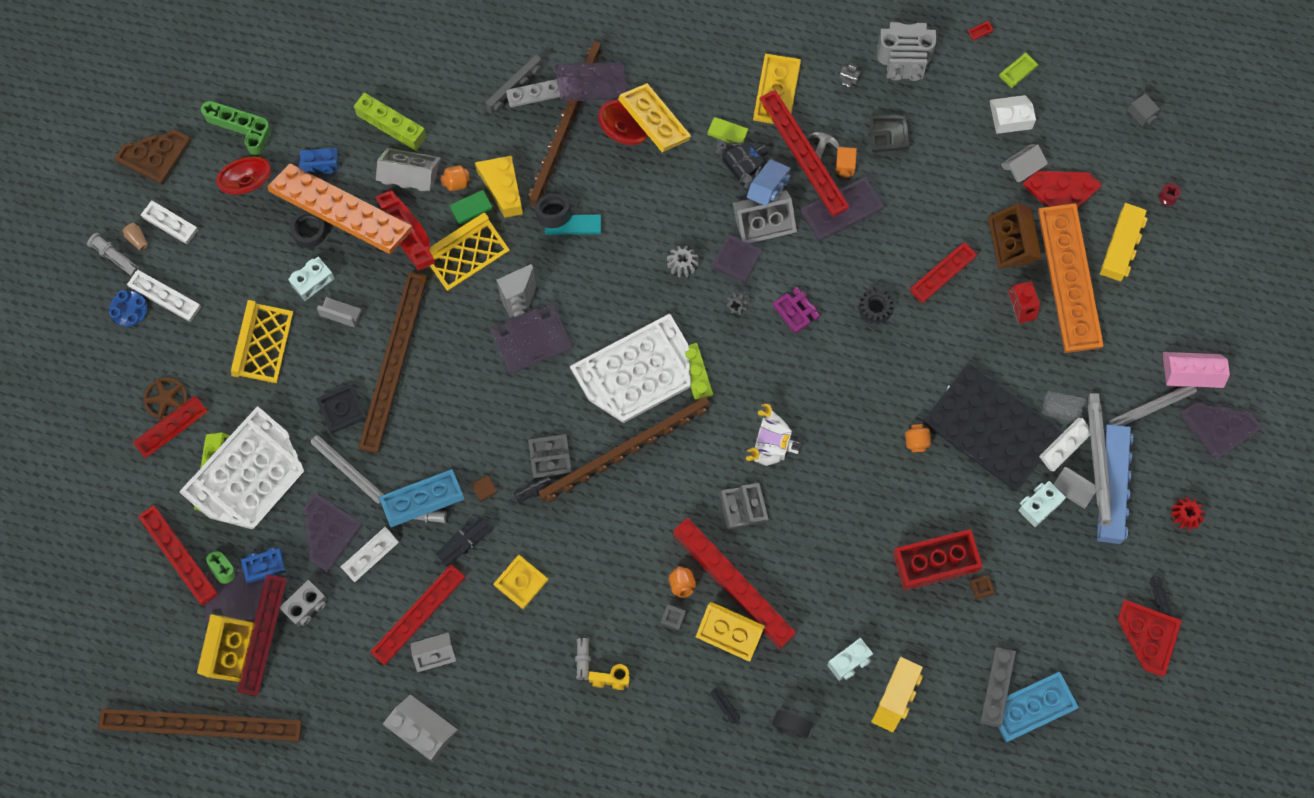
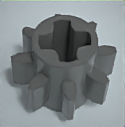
M850 63L848 67H842L839 79L843 80L842 85L850 87L852 84L856 85L858 83L861 72L857 70V65Z
M736 290L733 295L730 294L727 297L730 302L726 306L730 308L731 313L738 312L741 315L744 310L747 311L750 306L747 303L751 299L746 296V292L739 293Z

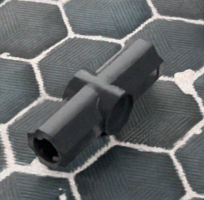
M481 516L466 529L463 528L455 533L451 541L439 549L436 555L447 567L462 554H467L470 548H475L477 542L489 534L492 528Z

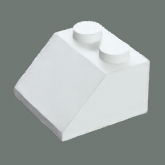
M1026 95L990 100L996 134L1033 129L1036 121L1034 108Z

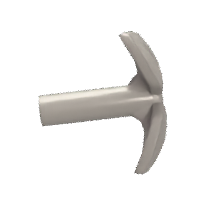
M814 132L809 135V139H820L815 152L819 159H821L828 142L837 149L839 147L836 139L828 134Z

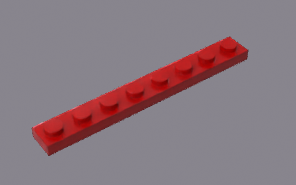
M776 89L759 98L760 103L831 216L835 217L849 209L848 203Z

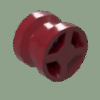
M1174 183L1164 185L1159 194L1160 202L1166 206L1175 204L1181 194L1180 188Z

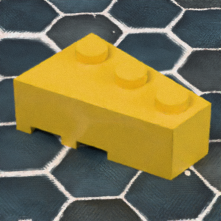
M507 156L475 162L477 173L483 180L504 218L522 215L512 157Z
M900 657L879 703V707L871 721L872 723L894 732L900 719H905L910 708L906 707L907 703H912L916 691H913L915 685L919 686L923 675L920 674L922 666Z

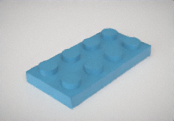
M451 469L382 495L379 499L389 525L393 527L462 501L464 496Z
M1058 672L1007 696L1001 728H998L1007 743L1075 711L1079 707L1064 678Z

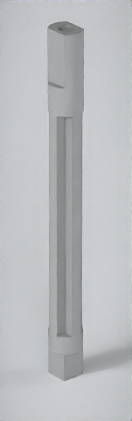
M1089 393L1088 416L1099 519L1101 526H1109L1112 521L1102 409L1099 394Z

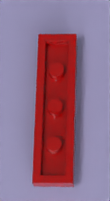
M963 242L913 285L909 291L923 304L977 257V254Z
M195 395L133 441V444L147 458L208 411Z

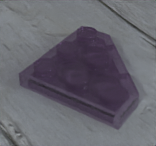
M1196 402L1180 413V417L1215 461L1263 428L1251 412L1234 411L1230 408L1219 406H1206L1203 403Z
M314 492L303 507L310 559L312 563L328 573L363 525Z

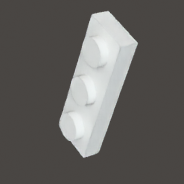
M152 200L141 214L142 218L187 245L198 231L197 227Z
M1077 418L1039 456L1050 471H1055L1090 436V428L1084 419Z
M384 527L347 560L341 568L356 582L399 542Z

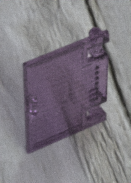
M553 302L546 304L547 306L538 310L537 308L505 321V324L490 328L509 374L573 348ZM549 313L551 314V317H548L544 320L542 319V316L547 315ZM509 331V334L503 337L500 336L501 333Z
M234 569V580L229 583H221L211 571L205 572V576L219 594L205 604V623H209L210 615L216 609H222V616L240 620H254L265 579L247 583L243 569Z

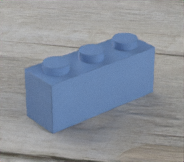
M770 159L751 182L747 198L768 206L771 201H775L778 193L782 192L784 185L787 186L791 177L788 175L790 168Z

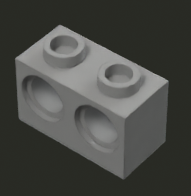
M307 580L280 609L298 627L301 625L305 626L312 619L311 615L314 612H319L326 606L325 602L328 599ZM310 595H317V598L314 602H308V597ZM297 608H302L301 615L293 616Z

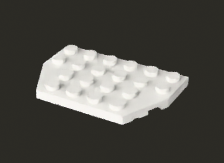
M670 314L570 366L587 399L623 423L691 387L689 359L685 356V351H689L688 343Z
M257 406L179 493L211 519L254 529L299 478L304 469L297 458L298 455L295 449L292 447L288 432Z

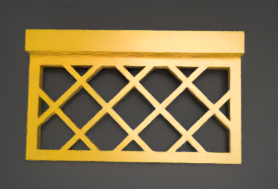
M484 212L430 247L429 251L434 260L438 258L446 260L444 269L436 268L434 264L430 265L445 289L449 291L510 250ZM487 226L492 232L491 239L480 237L481 230ZM469 238L477 239L475 249L464 247L465 241ZM479 240L490 242L488 251L477 249ZM492 243L500 244L504 249L499 253L490 252ZM453 248L461 249L460 259L449 257L450 250ZM464 250L474 252L473 261L462 260ZM476 253L487 254V260L484 263L475 262ZM448 260L459 262L457 272L446 270ZM461 263L471 264V271L468 273L459 272ZM445 273L456 275L455 281L450 285L444 280Z
M251 300L247 301L231 368V376H242L277 383L293 311L256 304L255 301ZM258 310L267 311L270 317L260 321L257 316ZM280 314L288 315L287 322L279 325L275 319ZM273 320L277 328L268 332L263 324ZM261 326L266 334L256 339L253 331ZM280 330L283 334V339L275 343L271 335ZM268 337L273 345L264 350L259 342ZM257 344L262 352L252 357L249 348ZM276 348L279 352V357L271 361L267 352ZM265 355L269 363L260 368L255 359ZM253 362L257 368L252 373L244 372L245 365ZM272 366L275 370L274 378L265 376L262 370Z

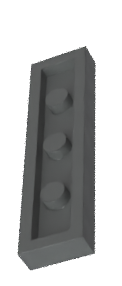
M537 54L485 102L487 111L491 114L495 111H500L508 100L507 90L526 86L533 75H538L543 67L542 59Z
M996 647L981 724L1001 728L1016 651Z

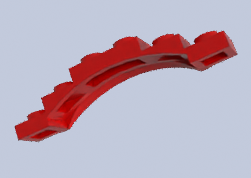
M392 190L376 196V202L382 211L412 226V231L399 245L419 271L435 264V260L429 251L431 244L425 230L400 198L396 197Z

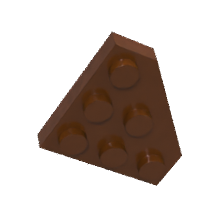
M176 130L168 131L164 135H154L143 138L142 141L136 143L129 142L123 144L114 160L163 185L192 140Z

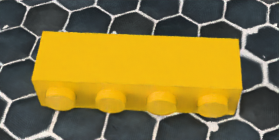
M1127 203L1124 204L1100 275L1120 282L1124 276L1128 277L1131 266H1128V264L1135 257L1137 250L1134 249V246L1139 244L1142 234L1139 232L1146 225L1148 218L1145 217L1147 210Z

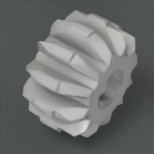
M678 245L677 251L673 249L670 251L671 255L667 256V261H669L667 267L671 268L672 274L678 272V277L680 278L682 273L686 277L689 276V272L695 273V268L698 267V255H694L693 249L688 251L687 246L681 249Z

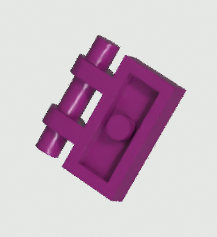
M798 287L792 291L795 295L794 298L787 293L772 305L794 334L810 324L811 321L808 319V316H812L815 321L821 317L817 312V307L809 302L805 292H801ZM798 303H801L805 307L804 311L800 309V307L797 305Z

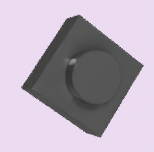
M667 604L660 624L679 631L686 611Z

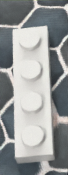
M139 270L135 272L127 284L132 290L189 322H192L201 309L200 304Z

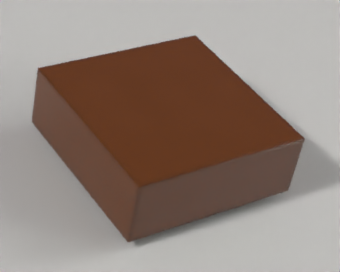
M488 475L471 484L480 502L497 494V490Z
M989 575L969 581L976 600L995 594Z

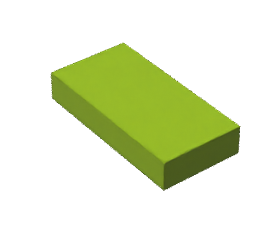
M1025 52L1001 72L999 77L1013 88L1036 69L1038 64Z
M714 117L707 135L729 143H744L748 128Z

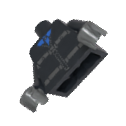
M718 139L712 145L713 147H718L716 150L717 154L723 152L722 161L741 186L745 188L751 185V182L763 169L764 160L762 157L768 154V150L763 144L755 149L750 142L725 143L723 140Z

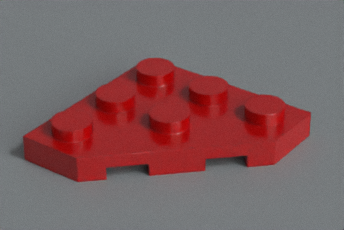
M1036 171L1023 183V186L1046 207L1076 203L1078 209L1101 188L1102 184L1089 172Z
M1124 600L1117 620L1143 670L1164 677L1182 620Z

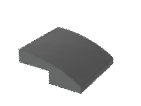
M566 434L528 440L533 478L572 473Z
M760 483L741 485L739 488L721 490L719 492L727 529L769 520Z

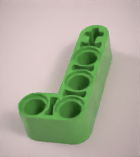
M212 101L205 102L201 106V112L208 123L245 134V145L250 154L260 155L264 151L271 135V128L265 118Z

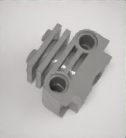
M890 22L889 29H881L877 45V57L880 63L887 65V78L895 81L902 78L910 79L911 81L923 79L926 65L931 62L934 52L936 30H927V23L906 25L899 22Z

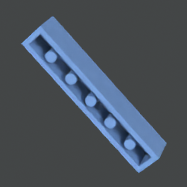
M1107 425L1104 428L1112 521L1109 526H1101L1098 515L1097 541L1121 544L1128 536V527H1125V521L1129 517V508H1126V502L1130 498V490L1127 489V484L1131 480V471H1128V465L1132 461V452H1129V447L1133 442V434H1130L1131 427Z

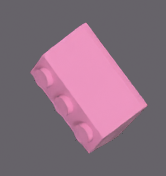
M1163 352L1166 386L1225 387L1230 373L1228 359L1221 354Z

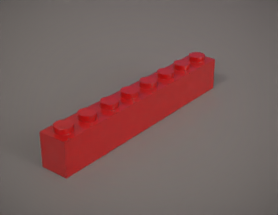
M689 518L673 530V536L753 621L765 626L763 632L780 650L795 637L796 632Z

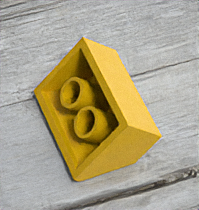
M211 614L197 673L209 678L239 682L253 622Z

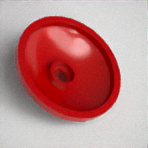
M619 100L608 101L601 106L598 112L599 124L610 138L626 145L641 144L647 139L648 135Z
M244 157L226 165L218 173L216 183L218 188L227 194L241 195L250 193L261 187L268 180L271 174V167L264 158Z

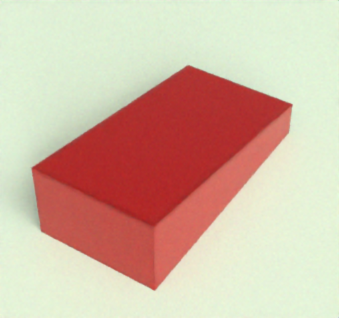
M989 21L968 30V33L972 40H976L993 33V28Z

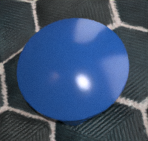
M121 290L111 301L109 315L118 325L124 327L137 325L144 319L147 313V302L136 291Z

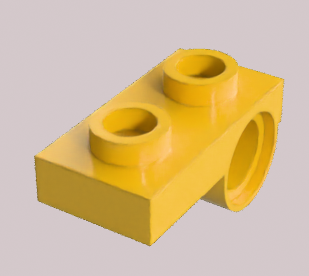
M618 664L611 669L610 674L589 671L588 680L594 687L603 688L604 685H612L613 689L624 690V687L629 688L630 677L627 667ZM619 670L624 671L626 674L621 680L614 677V674Z

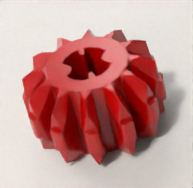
M1185 497L1184 501L1179 499L1177 504L1172 506L1174 512L1171 513V517L1176 518L1173 524L1181 523L1180 529H1183L1186 525L1187 531H1190L1192 527L1197 529L1199 523L1204 522L1202 516L1205 515L1206 511L1200 510L1203 504L1197 505V500L1193 499L1190 501L1189 497Z

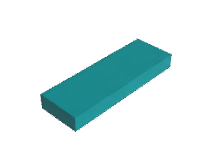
M572 215L569 222L559 228H545V235L601 234V215Z

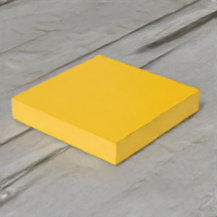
M518 555L493 585L524 610L549 579Z

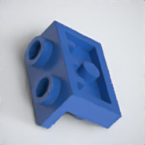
M337 148L300 151L299 168L304 170V173L308 172L312 175L315 172L333 173L338 170Z
M269 548L265 550V553L258 555L256 553L249 554L246 558L241 559L246 582L251 583L265 579L266 574L275 576L285 573L281 550L279 548Z

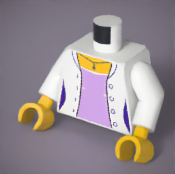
M761 404L765 411H758V415L766 416V418L762 420L755 448L747 450L752 456H747L746 460H754L768 466L784 460L786 451L798 454L800 443L790 440L792 430L772 411L769 404Z

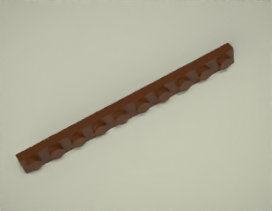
M594 41L592 47H589L587 50V59L581 65V74L578 78L581 93L568 96V106L566 109H563L560 125L557 124L555 128V138L549 143L548 155L543 157L541 172H537L535 177L536 184L529 191L528 198L530 199L531 206L535 207L537 201L543 197L602 52L601 43Z
M408 272L359 444V450L379 453L427 282V276Z
M705 396L538 492L539 497L543 503L546 501L548 503L552 502L563 491L565 493L570 492L577 483L589 481L592 478L591 475L597 472L599 474L605 472L612 463L618 464L625 459L626 455L638 453L642 449L641 447L647 443L648 445L654 444L661 435L665 434L667 436L675 431V427L680 424L685 426L691 422V418L698 415L700 417L706 414L710 404Z
M101 709L98 729L300 742L302 721Z

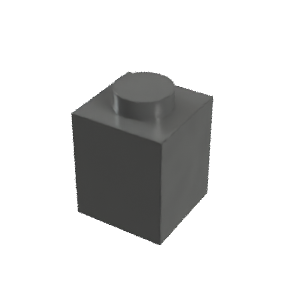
M1145 93L1131 103L1128 112L1143 127L1147 123L1149 125L1158 118L1157 114L1160 109Z

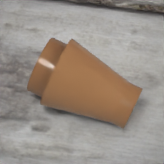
M131 223L122 230L123 236L139 251L148 247V243L139 225Z

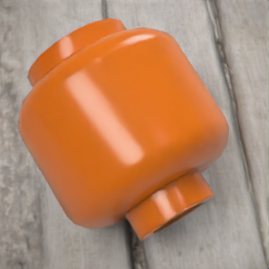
M462 166L446 168L444 175H441L442 185L446 186L449 191L465 189L470 182L467 169H464Z
M923 424L911 425V429L905 432L906 447L912 453L927 451V448L931 446L930 430L923 428Z
M677 567L668 577L672 593L681 598L690 596L696 588L695 578L690 569Z

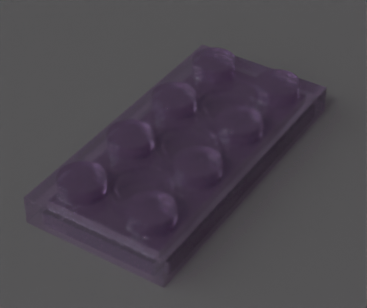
M623 63L557 64L554 66L561 101L618 100L620 94L628 91Z
M866 177L839 190L848 203L849 209L835 217L831 216L821 199L801 208L800 212L818 242L884 209L882 202Z

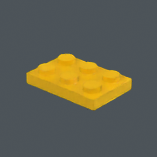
M710 602L696 638L750 662L765 626Z

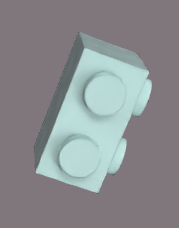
M317 257L309 260L301 270L293 272L288 280L301 298L306 301L334 280V276L323 261Z
M1050 481L1045 485L1041 483L1035 488V494L1031 498L1027 496L1020 502L1022 506L1019 512L1034 527L1041 523L1066 498Z
M860 638L832 658L827 666L839 681L843 678L847 680L855 674L854 670L859 666L863 668L871 662L870 658L873 653Z

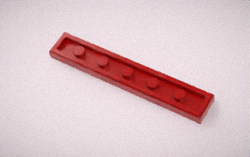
M153 505L138 516L200 605L204 606L219 595L156 506Z
M451 564L370 653L386 666L464 581L466 576Z

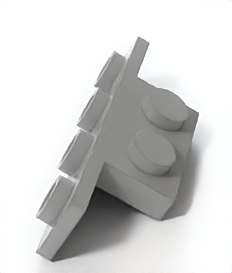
M574 75L509 89L506 93L509 106L516 107L581 93L578 76Z

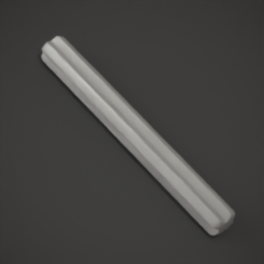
M1184 386L1110 420L1109 424L1124 426L1196 393L1197 388Z
M316 435L311 440L312 445L376 503L379 504L381 502L379 497L384 494L322 438Z

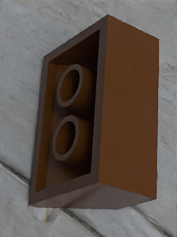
M1017 203L988 217L999 269L1029 265L1042 259L1031 207Z

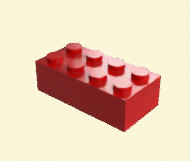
M971 529L898 547L893 552L903 591L977 573L983 567Z

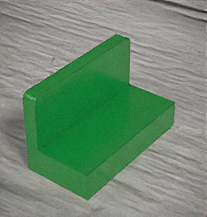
M483 190L449 205L454 219L459 224L492 209V205Z

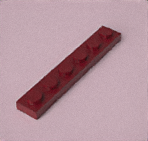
M269 574L265 576L236 692L258 696L287 578Z

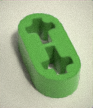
M218 551L210 553L206 561L209 569L218 581L229 583L234 580L235 572L227 558Z

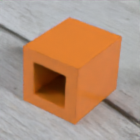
M838 147L835 174L844 178L854 176L857 148Z

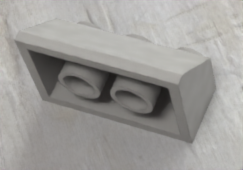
M387 148L377 160L376 181H381L386 185L397 184L402 188L412 187L417 188L419 191H430L434 186L441 158Z
M787 191L778 193L775 201H771L768 206L751 199L733 203L735 220L743 245L797 232L792 198Z
M532 264L497 279L500 298L510 319L522 317L529 309L537 288Z
M409 695L396 706L383 723L387 729L433 763L458 731V729L412 695Z

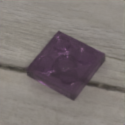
M728 234L711 268L745 284L762 250Z

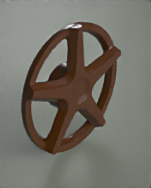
M156 379L146 389L143 402L146 410L152 416L164 419L167 417L164 416L166 407L171 405L179 408L187 401V393L184 386L175 379ZM162 382H173L177 385L167 391ZM157 385L159 394L148 397L151 389ZM180 389H182L184 396L182 404L173 397ZM148 403H159L158 415L151 411Z

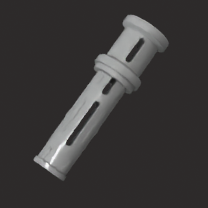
M96 232L89 238L87 245L90 248L93 247L99 252L100 256L107 257L131 277L140 269L119 253L111 242L101 238L99 233Z

